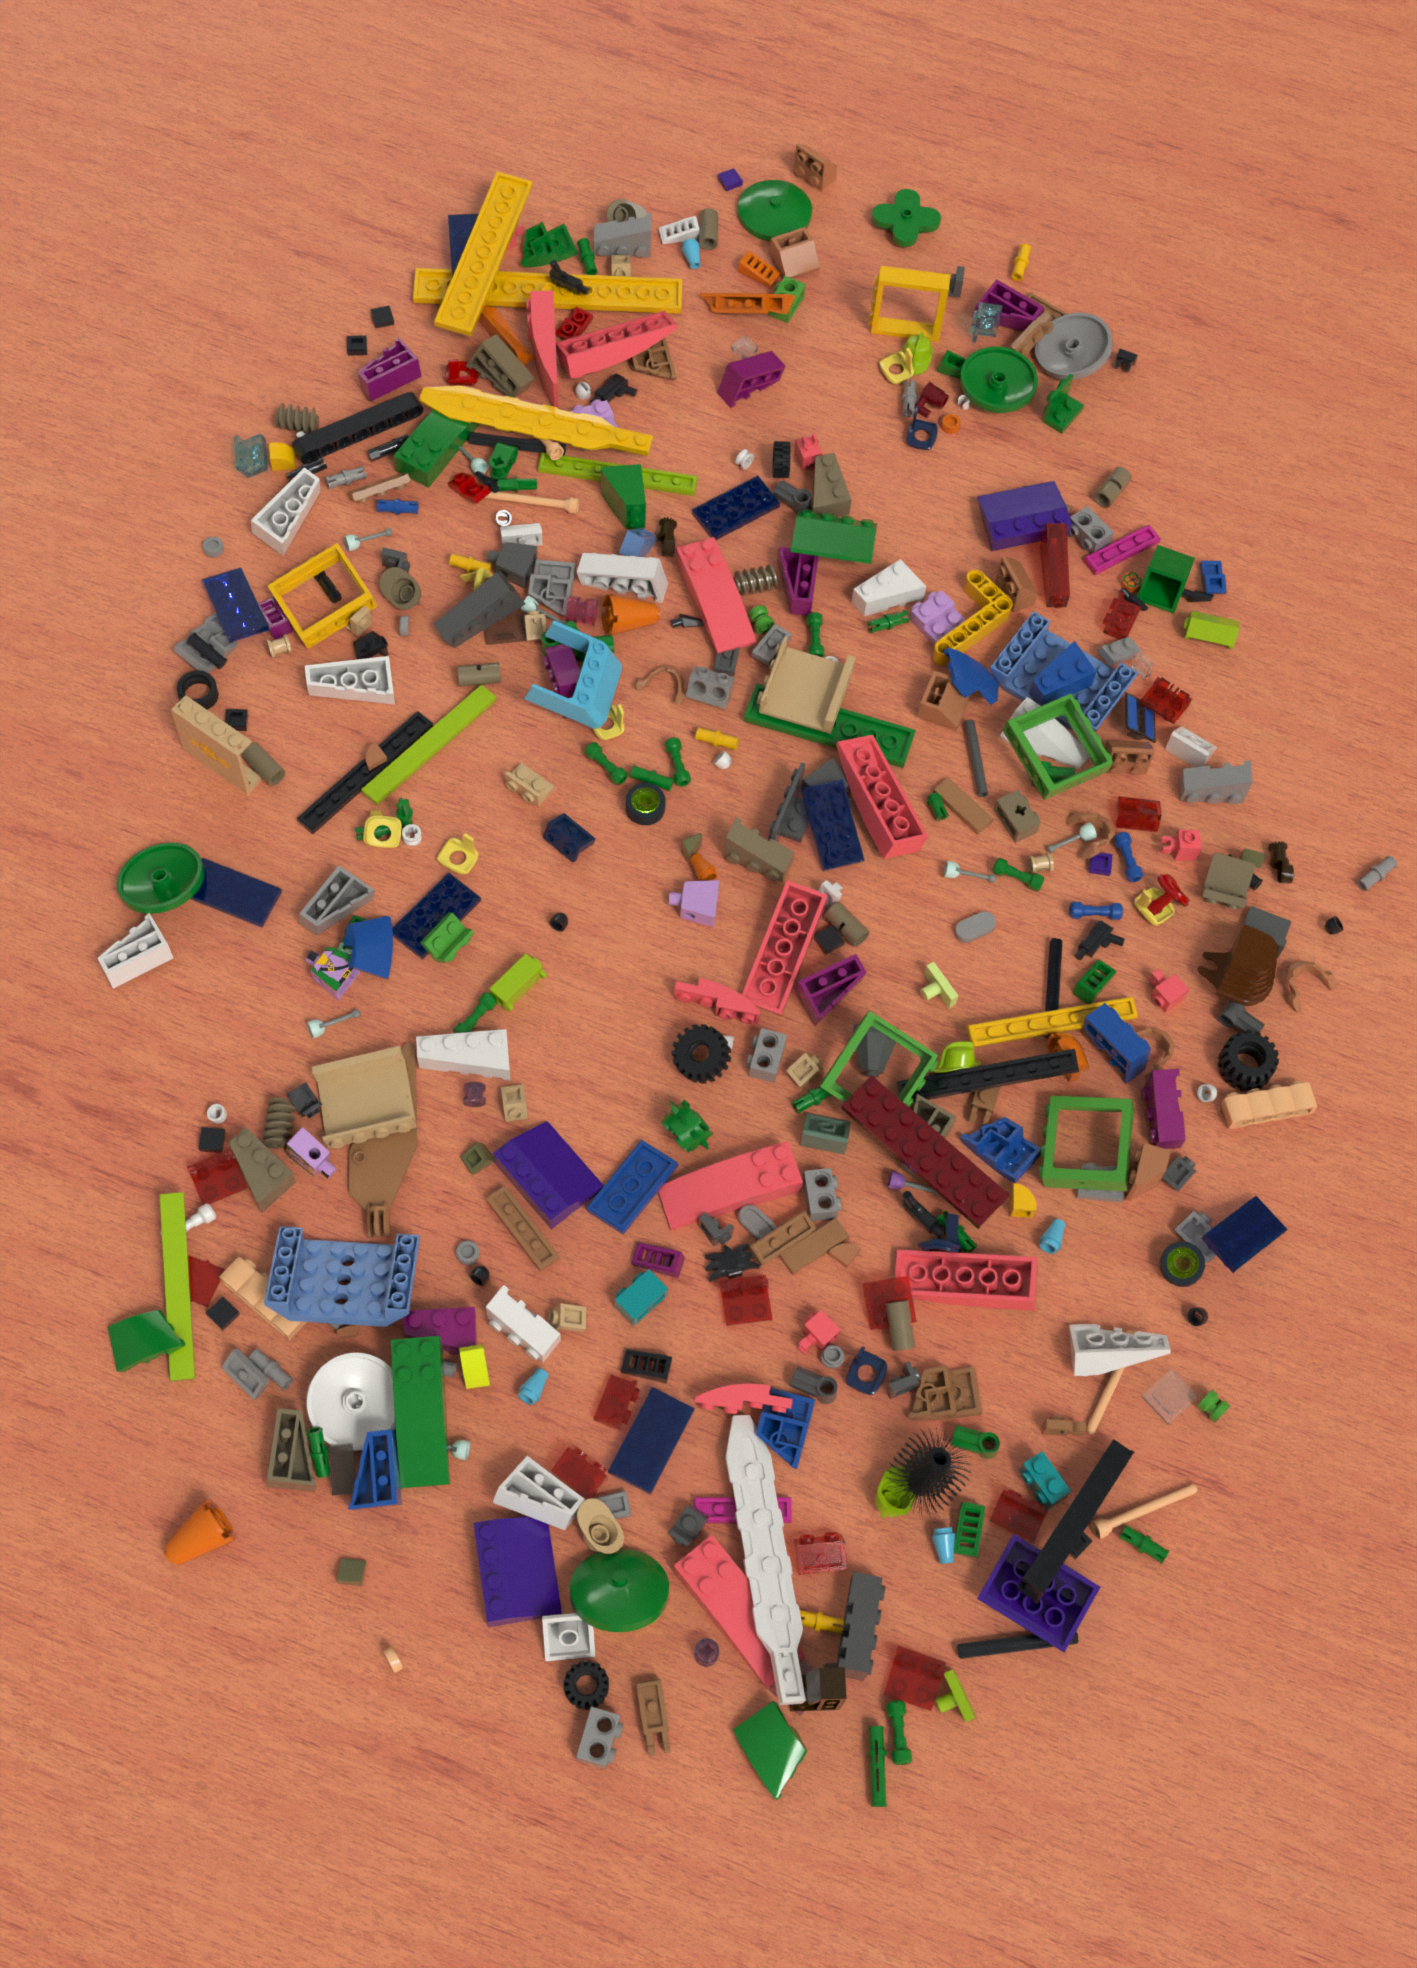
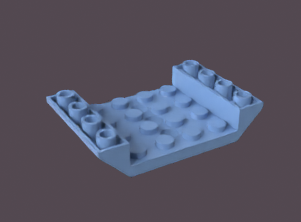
M1034 611L990 667L991 672L1003 690L1022 702L1027 697L1033 700L1029 694L1033 679L1071 644L1048 631L1051 621ZM1082 650L1097 672L1092 686L1072 695L1079 702L1085 717H1088L1092 729L1096 732L1139 672L1122 662L1116 669H1113ZM1065 716L1055 718L1061 725L1073 731Z
M279 1226L264 1305L290 1321L386 1327L409 1314L420 1235L397 1234L395 1245L304 1239L303 1228ZM345 1261H352L354 1263L351 1266L342 1265ZM342 1280L350 1281L348 1285L339 1284ZM338 1299L347 1300V1302L342 1305L335 1303Z

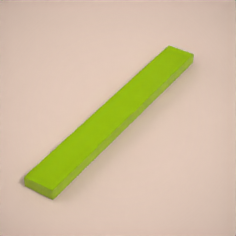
M542 452L538 472L601 482V467L621 466L622 464L563 455L558 460H552L547 453ZM641 468L644 489L695 496L698 476Z
M481 684L361 789L362 793L375 805L380 804L496 702V696Z
M184 1192L160 1194L167 1322L171 1323L175 1328L173 1332L176 1336L185 1342L184 1347L169 1354L170 1381L195 1379Z

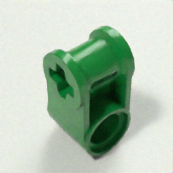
M500 442L496 444L494 452L489 459L491 467L490 476L492 479L498 481V478H507L518 456L517 447Z

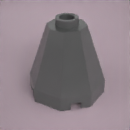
M854 1024L853 1033L859 1024ZM872 1026L857 1046L856 1054L860 1071L865 1073L866 1077L872 1075L878 1078L879 1074L884 1073L896 1042Z

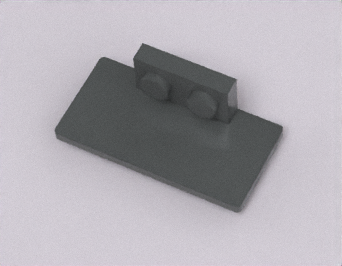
M804 763L800 764L799 769L795 768L793 771L791 786H787L784 793L785 800L779 804L776 813L778 816L776 821H772L768 841L772 838L778 842L781 836L800 843L803 839L816 805L797 798L803 782Z

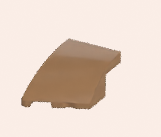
M666 337L643 352L631 357L635 370L677 379Z
M947 1365L924 1369L920 1387L915 1395L916 1400L912 1412L909 1414L911 1421L954 1419L983 1414L974 1366L950 1371Z

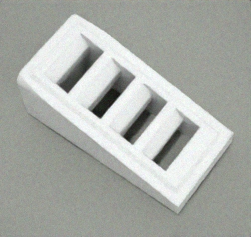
M696 216L659 227L662 245L684 242L687 239H699L700 230Z

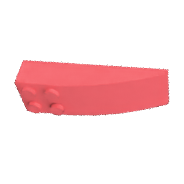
M530 291V299H527V311H531L527 313V325L531 327L528 328V340H532L534 361L544 391L552 406L558 408L554 292Z
M661 311L556 342L559 362L570 378H581L584 374L598 373L604 368L623 362L643 352L678 327L666 311Z
M712 537L676 547V564L716 652L724 653V651L735 650L738 647L742 648L756 644L742 599L715 538Z
M868 735L838 741L836 746L849 788L861 817L883 859L918 852L928 839V835L874 736Z
M788 880L786 881L742 993V996L747 998L756 1007L782 1015L827 905V894Z
M786 1141L715 1163L665 1183L658 1191L670 1230L698 1222L699 1217L706 1212L711 1218L740 1210L748 1204L757 1205L801 1192L803 1180L789 1142Z
M897 1250L893 1295L953 1305L1035 1311L1038 1278L1037 1257Z
M711 1535L677 1562L673 1567V1572L766 1689H768L775 1683L770 1654L756 1634L749 1580L714 1536ZM798 1646L797 1654L800 1662L805 1658V1655Z

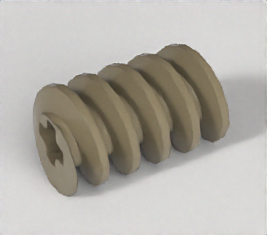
M281 403L276 412L275 427L281 426L282 429L288 427L290 430L296 428L299 432L304 429L305 433H309L310 431L318 430L319 416L316 414L315 408H312L311 413H308V408L304 407L303 412H301L300 406L297 405L295 411H293L292 404H289L288 408L285 409V404Z
M770 564L766 565V568L759 566L758 570L753 567L750 569V573L747 569H744L742 574L740 571L734 573L733 579L739 594L742 591L747 596L748 589L751 590L752 594H755V588L757 587L761 593L763 592V586H766L767 590L770 591L771 584L777 589L776 574Z
M271 1098L268 1100V1115L265 1117L266 1124L264 1125L265 1132L263 1133L264 1140L262 1143L267 1148L272 1149L287 1147L289 1140L285 1138L293 1136L292 1132L287 1130L294 1128V1125L288 1121L295 1120V1116L289 1113L296 1112V1107L292 1106L290 1101L284 1098Z

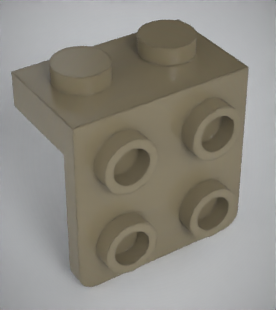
M1214 853L1201 892L1202 897H1205V901L1218 904V901L1227 903L1226 906L1232 909L1239 910V907L1245 908L1247 902L1246 895L1255 864L1228 855Z

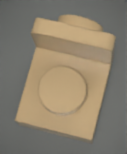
M611 255L612 276L631 277L630 255Z
M528 611L527 615L523 616L526 641L541 640L542 634L547 631L545 614H540V611Z
M804 1053L786 1071L799 1087L803 1088L818 1073L822 1074L825 1070L821 1067L823 1062L818 1056Z
M524 1085L501 1087L505 1121L527 1119Z
M560 1303L551 1309L548 1323L557 1331L563 1329L583 1332L586 1330V1307Z

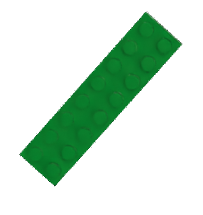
M756 683L744 716V722L836 749L838 741L873 735L887 762L890 765L904 768L916 730L840 708L831 734L759 713L760 704H757L759 693L764 692L765 688L763 685Z

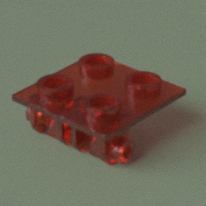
M1157 677L1153 686L1139 702L1147 709L1163 717L1166 721L1175 724L1191 704L1192 698L1190 694L1183 690H1180L1178 693L1179 687L1175 692H1172L1174 684L1168 689L1170 682L1163 677Z
M231 1149L187 1166L203 1205L214 1203L247 1189Z
M766 1275L719 1281L726 1326L773 1320L768 1293L769 1284Z
M909 1276L862 1283L871 1330L889 1327L885 1303L909 1300L912 1320L910 1323L917 1322Z
M898 1646L884 1695L932 1711L939 1684L944 1675L946 1662Z

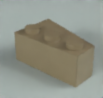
M497 334L482 342L466 365L469 369L474 368L478 371L483 379L488 378L494 382V386L509 397L515 398L525 392L535 380V377Z
M835 453L816 456L813 473L812 511L814 514L820 515L822 513H831L834 517L849 515L852 499Z
M736 817L726 836L724 858L732 864L746 867L751 872L763 874L772 881L783 883L793 863L794 852L772 838L768 841L758 835L759 830L753 828L751 831L741 824V819Z
M917 1094L913 1111L946 1139L954 1125L956 1116ZM901 1162L900 1169L920 1180L914 1172Z
M247 1127L229 1142L261 1213L296 1183L293 1172Z
M277 1408L266 1487L315 1492L316 1481L313 1474L303 1413L300 1410Z

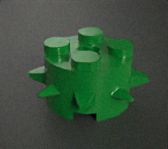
M685 1099L678 1105L670 1101L669 1105L672 1110L664 1116L661 1123L669 1132L671 1131L673 1135H677L674 1139L679 1146L688 1153L694 1151L700 1145L709 1149L706 1140L714 1133L709 1130L710 1127L697 1111L695 1112L689 1107L690 1104Z

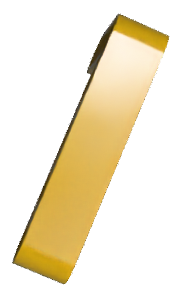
M971 570L967 573L964 591L982 609L936 642L932 658L937 665L945 666L951 662L945 653H941L948 647L964 653L1009 619L1013 605L1012 600L980 570Z

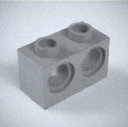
M1088 506L1070 517L1072 525L1069 534L1091 554L1111 544L1114 531Z
M695 666L689 678L686 697L725 709L731 699L735 678L725 673H717L705 667Z
M761 1028L759 1036L755 1035L752 1044L755 1052L754 1055L749 1054L746 1065L747 1068H750V1077L775 1083L786 1044V1034ZM764 1043H771V1044H773L774 1046L771 1047V1048H768V1047H765L763 1044H764ZM764 1062L768 1064V1066L760 1067L758 1063Z
M831 1168L804 1171L802 1180L807 1212L811 1221L837 1218L838 1211L841 1210V1200L835 1194V1189H838L836 1175L832 1176ZM823 1181L825 1182L826 1186L819 1187L815 1184V1182ZM826 1202L830 1207L827 1209L821 1208L819 1203Z
M591 1707L576 1761L605 1770L607 1763H613L616 1749L612 1748L615 1738H620L624 1724L619 1722L620 1715ZM601 1720H608L612 1728L608 1732H601L597 1728L598 1723ZM594 1745H600L604 1748L605 1752L602 1757L594 1758L590 1754V1749Z

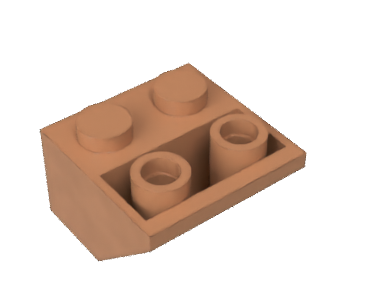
M800 143L796 145L794 173L822 192L836 180L837 165L809 146Z
M805 227L771 238L770 256L783 277L787 276L794 279L820 270L814 241Z
M1007 556L1002 557L995 584L1012 600V612L1034 606L1038 593L1021 562Z
M933 671L921 700L917 717L957 730L970 695L964 698L953 684L951 676Z
M1107 740L1104 747L1112 757L1113 764L1108 770V773L1146 774L1155 753L1152 745L1149 742Z
M1144 1143L1140 1150L1136 1149L1134 1158H1131L1129 1164V1171L1131 1172L1128 1178L1125 1200L1130 1201L1157 1187L1166 1172L1171 1150Z

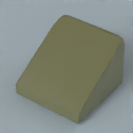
M701 833L682 840L681 852L688 863L690 858L702 846Z
M1244 849L1240 853V859L1253 862L1256 868L1262 867L1265 858L1264 853L1250 849Z
M475 1143L460 1156L472 1175L494 1162L492 1154L483 1143Z
M341 1558L337 1583L363 1586L366 1561Z

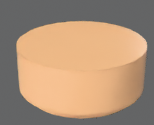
M393 1647L385 1649L383 1652L394 1673L402 1670L403 1666Z

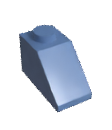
M642 527L627 530L619 553L624 556L645 557L656 543L657 535Z

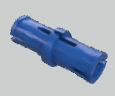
M398 498L396 500H377V512H391L396 515H400V513L418 514V501H401Z

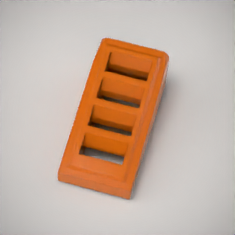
M747 251L739 262V273L770 288L780 276L779 271L750 251Z

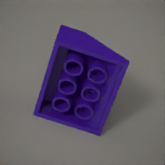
M1055 481L977 496L991 551L1068 536L1072 524L1068 509Z
M548 1121L509 1140L493 1153L495 1165L550 1229H553L597 1195L604 1186Z
M531 1517L502 1518L474 1523L488 1627L562 1614L549 1524Z
M1013 1534L977 1599L1060 1651L1065 1652L1098 1593L1100 1586L1063 1564L1037 1604L1034 1603L1031 1598L1016 1588L1041 1550Z

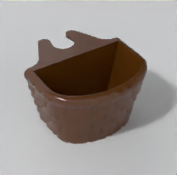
M1244 924L1229 952H1204L1202 954L1204 959L1215 962L1218 969L1209 970L1199 966L1197 971L1215 986L1216 995L1244 1006L1256 1005L1263 1002L1273 988L1278 946L1269 934Z

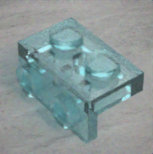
M979 302L978 310H974L972 321L975 323H971L970 335H973L972 342L976 343L978 335L996 337L1002 305Z
M258 434L243 440L238 435L234 436L233 449L235 451L236 469L247 478L268 470L265 437L262 434Z

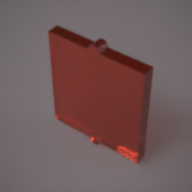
M189 1256L191 1302L208 1307L220 1283L219 1276L225 1269L210 1264L209 1260L202 1261Z

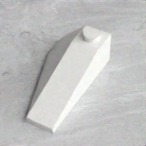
M1027 697L1015 710L1010 720L1041 706ZM1055 718L1023 732L1037 756L1042 757L1044 755L1053 758L1055 762L1076 769H1080L1089 758L1082 744ZM1002 731V733L1000 734V738L1009 743L1007 737Z
M1096 1324L1069 1325L1071 1362L1074 1376L1100 1375L1167 1355L1171 1352L1167 1335L1141 1331L1131 1335L1122 1332V1328L1114 1327V1331L1100 1329V1325Z

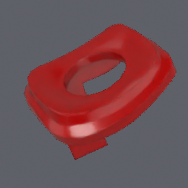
M458 359L448 360L449 364L446 366L445 380L449 385L473 386L478 382V371L474 368L469 369L466 367L468 362L459 361ZM460 371L468 372L469 376L460 377Z
M1160 874L1158 883L1165 893L1152 901V904L1147 909L1153 915H1156L1175 899L1184 907L1188 906L1190 900L1181 891L1175 879L1169 874Z

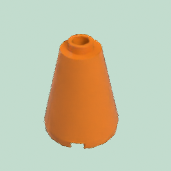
M606 594L604 596L602 607H606L605 614H602L604 631L608 635H615L653 625L660 619V608L655 603L615 594Z
M206 1499L165 1544L166 1551H164V1555L171 1564L181 1565L227 1545L236 1539V1535H230L233 1527L219 1507L213 1509L210 1506L213 1503L212 1500Z

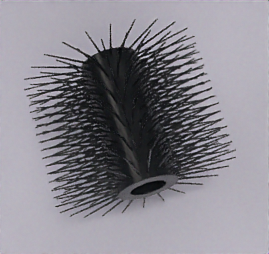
M937 1435L936 1443L938 1447H935L933 1438V1448L928 1442V1438H926L928 1443L926 1446L920 1439L921 1437H918L923 1445L922 1448L917 1444V1441L914 1442L918 1450L912 1448L913 1446H909V1443H906L905 1445L911 1448L915 1455L908 1453L907 1449L901 1448L904 1453L906 1452L911 1459L909 1460L904 1458L900 1452H897V1455L903 1458L907 1465L894 1458L897 1464L900 1463V1466L906 1469L897 1468L898 1470L896 1471H901L906 1475L894 1473V1476L906 1479H893V1482L903 1481L908 1484L896 1486L906 1487L902 1490H908L905 1496L910 1493V1490L916 1500L918 1498L917 1495H919L920 1504L922 1496L923 1508L924 1500L926 1503V1496L927 1502L929 1499V1507L932 1504L930 1496L933 1498V1502L935 1500V1504L938 1503L935 1495L941 1501H944L940 1493L945 1494L946 1498L954 1501L951 1496L946 1494L944 1488L951 1491L952 1495H957V1492L951 1490L948 1484L954 1485L959 1492L962 1491L957 1484H954L952 1479L959 1481L966 1487L964 1482H961V1479L952 1475L953 1473L958 1474L969 1480L967 1476L953 1469H961L959 1467L963 1466L957 1467L951 1464L960 1463L954 1460L965 1457H951L956 1453L952 1452V1450L947 1452L946 1448L942 1447L944 1446L943 1442L939 1448V1435ZM946 1501L942 1502L945 1503L947 1506H950V1504ZM932 1504L931 1508L933 1507V1510H935L934 1512H937Z

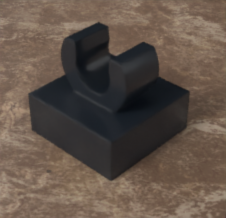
M1119 348L1116 369H1119L1120 365L1125 363L1127 364L1126 372L1128 373L1131 365L1135 366L1138 355Z

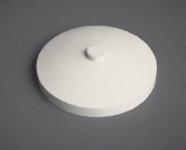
M365 1353L343 1354L326 1362L313 1376L307 1390L306 1411L311 1426L323 1428V1436L326 1443L342 1450H363L367 1432L394 1430L396 1428L392 1368L384 1361Z

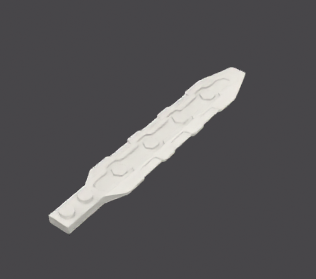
M733 1415L725 1459L729 1482L732 1484L737 1510L735 1516L737 1528L741 1533L745 1555L743 1562L752 1595V1613L755 1630L771 1657L779 1705L802 1704L806 1701L797 1648L803 1632L799 1605L796 1604L791 1578L793 1572L790 1557L787 1556L782 1527L784 1523L781 1509L778 1508L771 1454L766 1444L756 1435L757 1428L751 1416Z

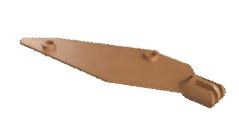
M409 1042L405 1044L402 1051L405 1054L417 1123L415 1045ZM417 1128L410 1129V1131L405 1133L396 1132L384 1138L375 1137L367 1139L363 1143L352 1144L349 1151V1194L367 1211V1238H373V1219L376 1237L383 1236V1221L385 1236H390V1208L417 1148Z

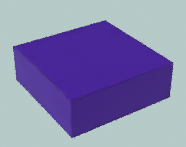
M734 168L718 174V180L726 191L743 185V180Z
M1100 852L1098 855L1090 858L1089 873L1110 876L1113 854Z

